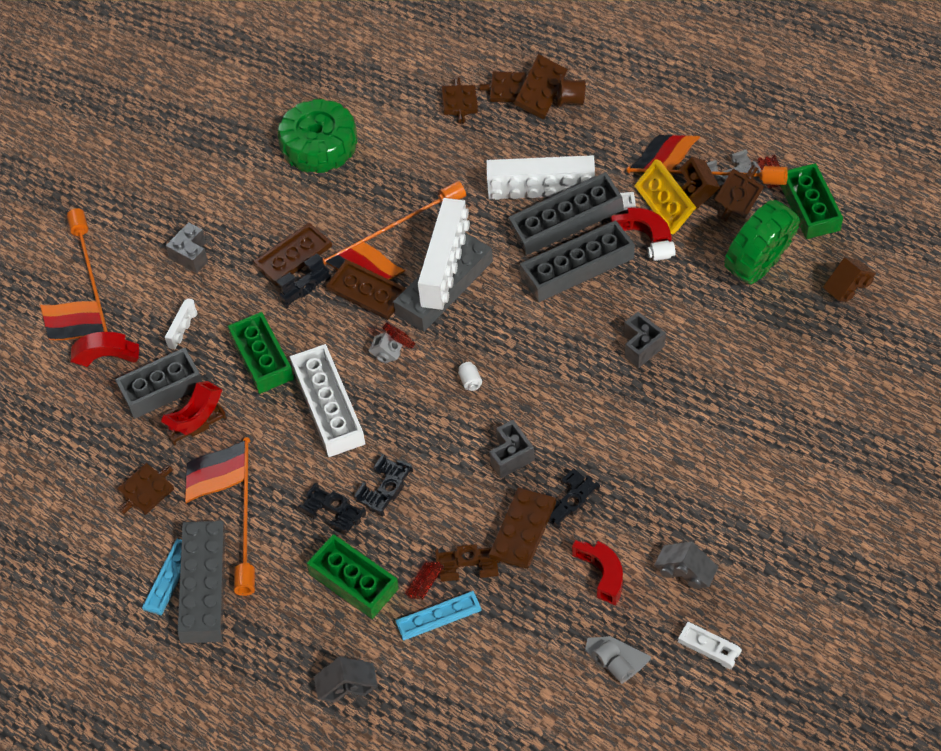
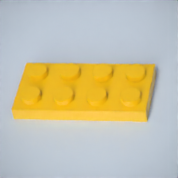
M655 159L634 185L653 212L660 215L667 222L671 234H675L696 209V206L660 160Z

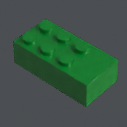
M814 163L788 170L786 185H780L791 210L800 218L799 226L805 238L810 239L840 231L843 216L817 164Z
M263 312L228 325L231 340L259 394L294 380L292 368Z
M334 534L307 562L310 576L371 619L379 613L399 590L396 577Z

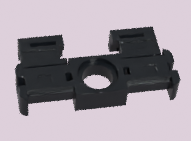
M317 253L304 262L309 270H311L310 274L295 282V277L289 272L276 281L282 290V293L279 294L280 301L286 308H289V305L296 299L303 298L316 289L319 283L327 278H331L330 271L324 265L323 258Z
M382 454L374 466L375 473L379 475L383 473L386 477L378 490L374 492L372 490L369 491L370 489L363 482L354 495L356 502L368 506L369 511L373 513L376 511L379 516L385 515V508L391 500L395 501L404 487L403 481L409 472H414L411 464L398 460L396 464V462L386 459V456ZM389 485L396 486L395 490L390 492L386 491V488Z
M573 468L561 480L562 485L567 483L571 486L572 490L560 500V504H558V500L556 501L548 522L555 528L560 529V523L569 514L574 516L586 504V498L595 490L599 492V483H593L592 477L586 476L585 478ZM575 498L579 504L571 506L568 504V500Z
M314 483L307 492L305 503L298 506L301 513L313 519L317 516L316 512L322 508L338 516V520L336 522L330 521V527L345 536L354 523L359 525L361 517L364 518L366 516L365 507L360 510L350 505L348 498L334 491L329 494L319 489L318 483ZM334 501L342 502L341 506L337 508L332 507L331 504Z

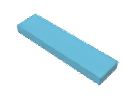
M176 539L142 607L144 611L162 616L180 580L182 540Z
M471 591L395 621L404 641L480 612L481 607L474 591Z

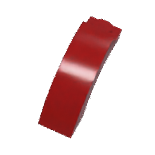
M627 208V214L611 216V222L616 220L624 231L638 230L647 234L651 243L666 240L671 242L672 235L667 222L651 210Z
M117 332L91 333L81 337L73 344L70 362L88 367L99 357L114 356L136 363L139 359V344L125 340L126 335Z
M209 381L196 383L192 397L187 405L178 412L163 415L161 422L167 425L168 429L179 431L184 435L194 432L212 414L223 389Z
M575 540L572 546V556L595 565L603 575L597 587V598L616 606L623 588V569L618 556L611 548L600 541H597L595 547L587 542Z

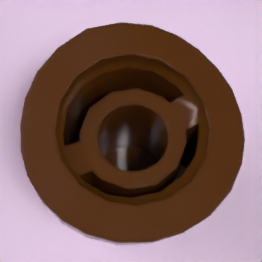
M560 74L556 106L561 107L562 104L568 103L583 106L586 93L585 80L563 79V75Z

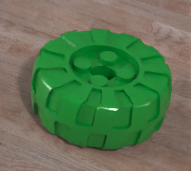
M313 99L312 101H304L295 105L296 107L284 114L282 122L278 126V141L285 160L291 166H295L298 170L307 173H324L341 167L353 156L357 144V129L352 114L343 105L335 101Z
M777 200L766 202L744 224L731 243L724 259V266L741 281L748 284L756 283L770 271V268L779 261L782 253L790 246L793 236L796 235L799 229V216Z

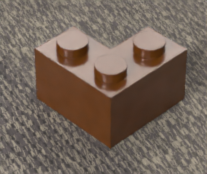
M691 157L680 167L687 181L681 188L696 206L695 210H697L720 189V186L705 160Z
M844 257L822 288L838 301L847 302L853 298L857 287L866 288L870 286L876 273L862 261Z

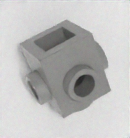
M383 332L374 337L369 352L377 357L380 362L386 364L398 359L403 344L394 336Z

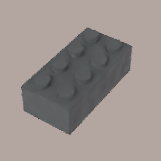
M182 348L116 378L115 381L133 418L136 419L194 392L196 383L202 382V378L186 348Z

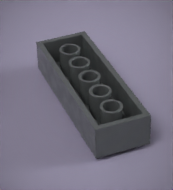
M604 172L510 216L509 221L511 229L526 255H529L623 211V198L607 172Z
M615 220L520 263V276L539 303L634 259L635 244Z
M465 233V244L461 245L460 260L457 259V272L452 276L453 286L448 290L449 300L448 303L444 304L443 310L421 307L418 289L419 275L393 301L395 314L425 332L493 262L492 248Z
M224 521L183 522L178 615L180 644L223 642L226 536Z

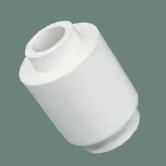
M666 240L650 243V247L647 248L649 258H652L653 261H658L675 256L674 242Z
M465 362L459 366L458 374L464 388L470 391L477 390L482 384V379L476 366L472 362Z

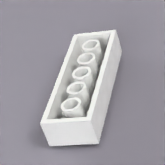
M594 155L487 160L489 199L495 200L536 197L551 198L595 177Z
M443 198L418 281L421 307L443 310L444 304L448 303V290L453 286L452 276L457 272V259L460 260L461 245L465 244V231H468L470 221L467 220L469 210L466 208L465 200Z
M326 344L290 356L293 371L328 457L365 445L362 428Z

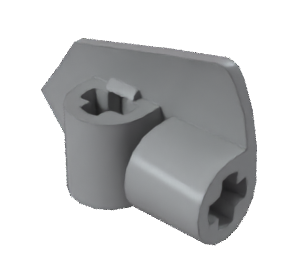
M611 636L587 638L585 652L600 667H606L620 683H625L651 660L650 655Z

